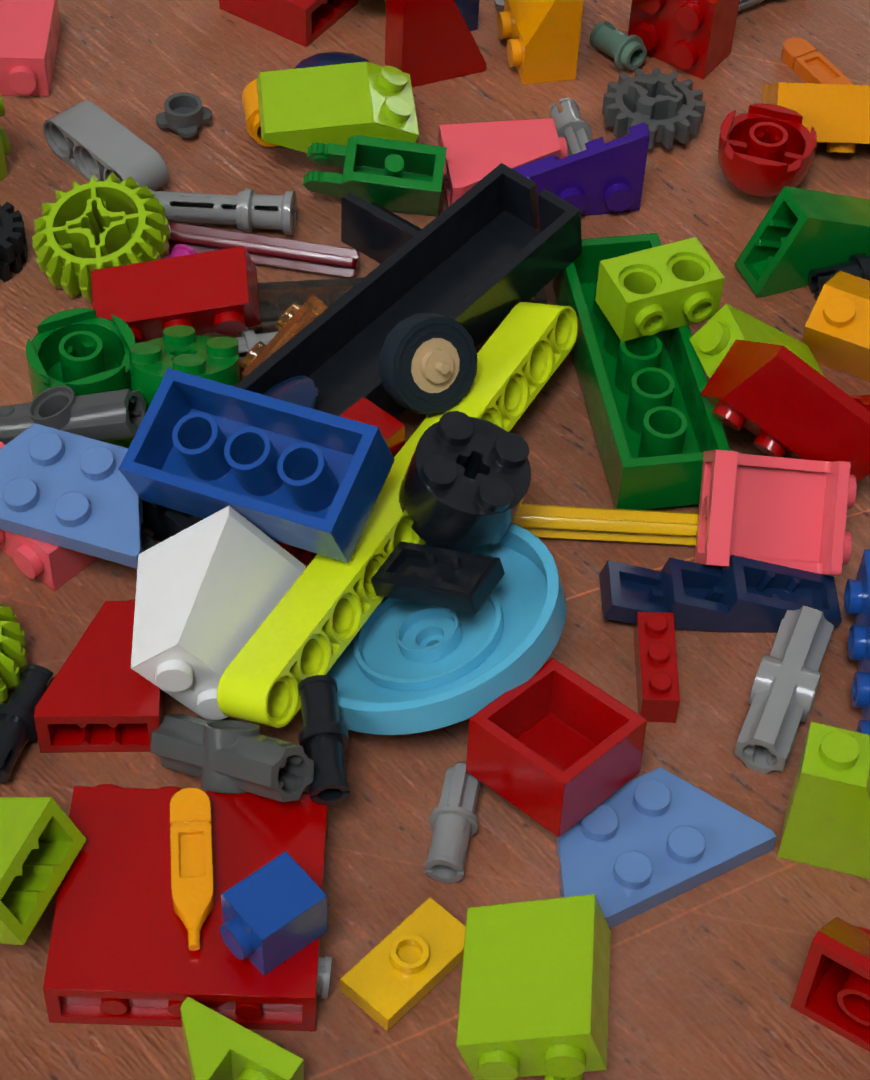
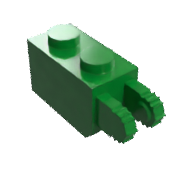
M361 135L348 138L347 146L330 143H312L308 147L307 157L311 162L329 167L344 168L343 174L326 171H308L304 175L303 185L311 192L341 196V199L351 192L369 203L375 202L390 211L437 217L447 147Z

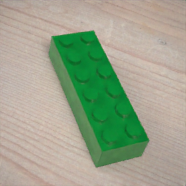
M658 233L581 239L582 254L553 279V289L557 304L572 307L577 315L578 335L571 353L615 509L645 510L699 504L704 452L710 450L730 451L721 421L712 414L715 405L700 395L708 382L702 364L689 340L692 337L689 325L622 342L595 301L600 261L661 246Z

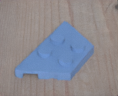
M34 423L0 449V529L137 569L138 554L143 552L141 540L143 504L141 498L119 470L128 448Z
M659 767L627 782L560 837L555 835L556 852L559 855L560 896L571 897L595 894L608 926L612 928L772 851L777 836L772 829L664 768Z

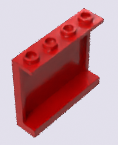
M100 784L95 787L74 786L69 818L87 840L58 887L43 985L49 1022L182 1027L180 1006L187 997H190L247 1029L316 1032L320 937L269 973L263 975L248 957L239 960L232 954L222 939L219 927L223 924L221 894L285 851L323 891L325 846L328 836V805L313 802L310 794L304 791L300 800L280 802L250 792L235 794L204 791L209 796L211 805L214 907L201 928L200 949L191 951L188 948V931L173 908L171 889L170 802L174 794L182 788L175 786H165L159 789L122 788L114 784Z

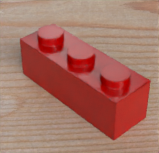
M637 612L633 635L638 714L645 718L647 722L676 723L680 704L674 613Z

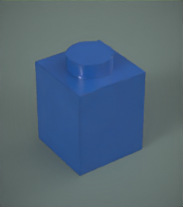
M286 851L221 894L223 924L219 927L223 941L236 958L243 960L248 957L263 975L269 973L327 932V895Z

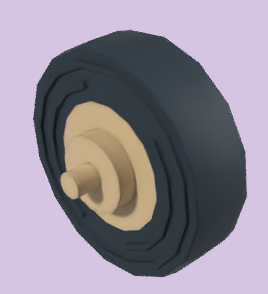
M417 313L400 321L387 335L380 352L379 374L385 391L398 405L419 414L443 413L458 405L470 391L477 372V351L473 338L462 324L438 313Z

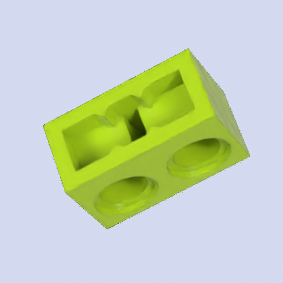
M692 237L600 261L595 301L620 340L624 342L711 319L719 311L725 277L697 237Z

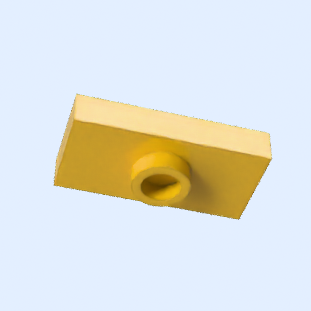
M429 897L340 979V991L388 1032L463 960L466 926Z

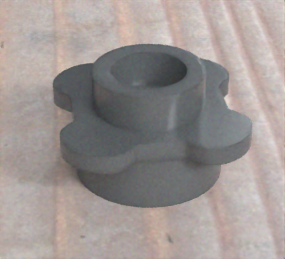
M176 93L169 96L164 103L165 112L156 115L158 127L170 128L174 134L185 138L195 136L203 123H208L212 120V111L207 107H202L201 99L191 93Z

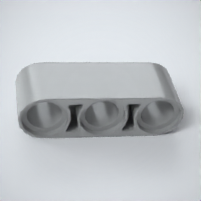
M83 100L43 123L44 136L52 151L88 181H90L92 173L100 181H105L113 172L120 178L121 182L132 176L139 187L147 185L153 191H158L169 183L168 168L160 154L89 100Z

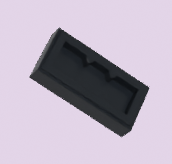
M400 541L372 577L371 582L378 596L477 614L505 572L500 558Z

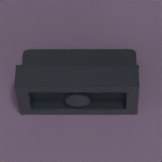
M351 192L341 199V241L380 264L422 230L377 203H369Z

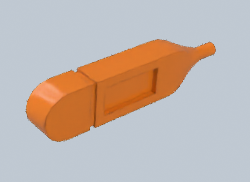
M792 37L784 41L781 59L804 82L853 85L847 76L819 51L817 52V49L807 40L800 37Z

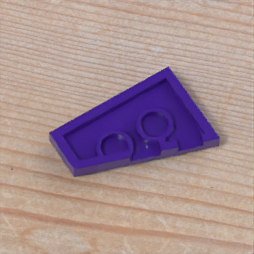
M643 122L629 127L630 134L607 143H604L603 137L585 143L586 150L562 159L555 155H550L516 167L513 170L537 184V198L542 190L547 189L580 209L581 216L639 211L650 133L646 123Z

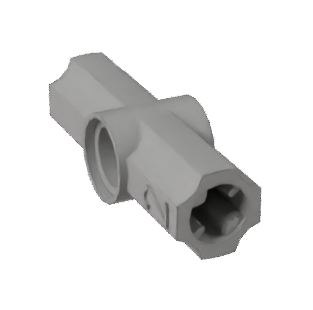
M802 606L794 611L787 610L784 619L782 618L770 656L764 654L748 701V704L751 706L734 750V755L738 756L748 769L763 774L775 770L783 771L786 762L789 760L798 734L799 725L801 722L806 723L822 675L819 670L834 629V625L827 621L822 611L807 606Z

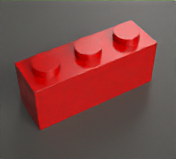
M245 246L91 270L92 301L96 317L112 321V314L121 318L131 328L135 337V343L161 338L166 327L175 325L191 326L195 329V335L212 332L226 335L237 334L244 331L246 327L261 325L257 269Z

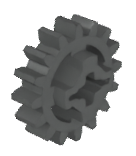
M637 68L635 69L634 77L621 73L619 74L618 83L609 82L607 93H604L602 114H605L604 124L605 126H614L613 135L621 137L630 134L629 127L645 122L650 133L648 149H653L655 143L660 142L667 149H671L673 140L676 139L686 144L689 142L690 134L698 135L700 125L703 123L706 103L702 102L703 92L702 90H692L693 81L691 79L682 82L677 81V72H672L668 75L661 73L659 68H654L652 74H645L644 71Z

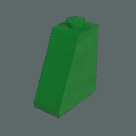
M784 186L734 265L758 297H767L809 286L808 274L812 269H821L848 262L850 256L859 253L870 256V199Z

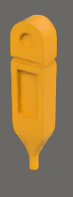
M189 787L176 792L170 802L171 889L174 911L188 931V948L191 951H197L200 949L201 928L214 907L212 820L209 796L198 788Z

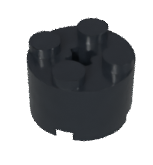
M459 411L445 413L439 422L430 426L421 436L400 486L399 503L402 512L405 508L413 520L411 528L421 539L434 547L468 553L474 552L476 547L491 543V547L500 542L507 533L530 485L531 468L527 458L529 455L527 442L521 436L508 433L503 428L489 421L469 417Z

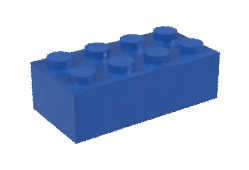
M168 368L119 470L141 500L203 519L227 506H231L274 541L349 563L395 459L379 427Z

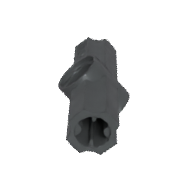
M58 385L41 392L32 402L0 406V441L6 445L34 423L103 442L134 438L146 414V402L139 390L123 389L76 396L72 388Z
M185 714L165 715L160 727L152 731L151 753L159 757L162 767L201 778V788L208 791L235 794L250 792L280 802L300 800L302 792L313 782L314 760L307 757L303 746L282 741L278 738L260 735L261 727L255 723L235 720L208 721Z

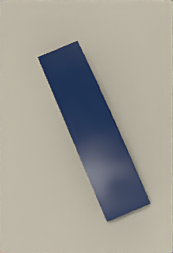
M731 555L729 566H723L722 569L669 558L661 571L608 560L599 573L603 619L635 624L637 612L674 613L675 629L718 633H778L782 618L784 619L787 610L794 611L802 606H807L822 611L824 617L834 625V628H837L842 622L834 577Z

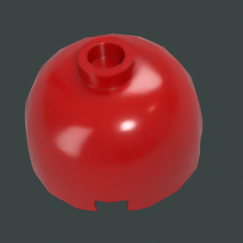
M761 103L749 105L748 113H743L736 117V110L728 113L720 127L718 163L729 183L740 191L753 196L771 197L779 195L784 186L796 187L803 181L814 160L817 135L813 126L809 132L802 125V115L779 105Z

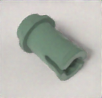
M609 21L599 22L591 31V46L612 57L615 65L620 69L635 70L644 62L647 48L644 46L643 39L639 36H628L614 27Z

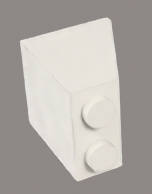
M231 506L221 509L138 554L131 669L205 720L218 721L229 717L220 711L217 703V687L222 674L303 573L306 566Z

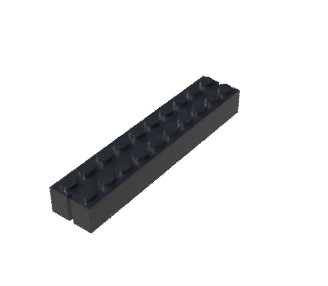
M501 163L234 387L264 394L276 384L290 377L305 375L314 380L319 388V395L314 407L316 410L339 416L361 398L365 397L396 418L406 408L398 405L385 391L379 374L380 352L391 330L400 321L414 314L438 313L462 324L473 338L475 347L478 346L498 328L515 305L519 302H528L582 254L581 210L547 189L542 190L537 198V184ZM141 500L143 504V523L154 532L153 537L159 542L203 520V518Z

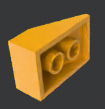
M504 0V11L497 13L498 35L501 40L506 39L509 66L516 67L522 85L576 80L584 0Z

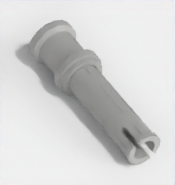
M245 188L244 191H239L238 195L153 191L149 189L153 192L154 197L158 198L159 203H162L168 221L237 225L238 230H242L245 233H252L254 228L283 230L284 235H293L295 232L297 218L295 191H286L284 195L255 194L254 189Z

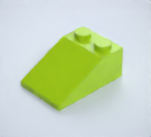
M364 61L260 72L256 79L261 138L264 142L308 153V147L312 143H330L347 146L348 138L357 135L413 143L419 137L410 74L404 73L396 67L380 66Z

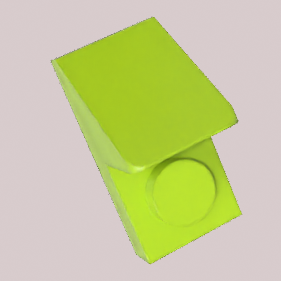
M187 997L180 1006L183 1038L192 1080H304V1059L190 997Z

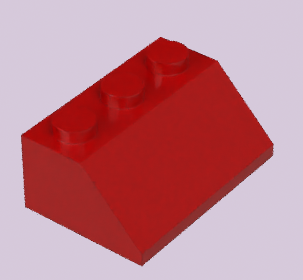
M736 339L700 394L715 405L712 414L735 430L740 431L742 426L757 436L753 444L769 456L829 462L847 461L851 464L850 475H855L856 482L870 474V411L783 345Z
M836 917L818 930L812 940L791 1008L869 1052L870 930L853 926Z

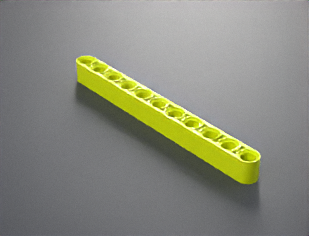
M519 302L514 306L477 353V372L470 391L458 405L443 413L428 414L394 457V463L349 563L317 554L225 669L217 687V703L224 715L275 728L286 726L301 708L298 684L310 676L326 675L384 599L383 596L376 595L371 579L400 541L420 545L426 543L411 528L413 520L405 508L402 512L399 503V490L402 480L423 433L430 426L439 422L445 413L450 411L463 412L469 417L489 421L509 433L572 350L578 335V319L572 307L531 302Z

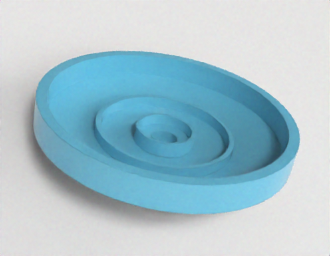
M511 523L507 533L500 542L491 547V543L476 547L472 553L500 558L505 572L477 614L384 597L326 674V676H331L337 682V701L341 724L345 725L348 730L373 735H406L427 732L471 718L505 692L530 680L551 656L559 642L566 620L567 602L565 591L554 558L546 545L528 530ZM427 542L424 544L426 546H432Z

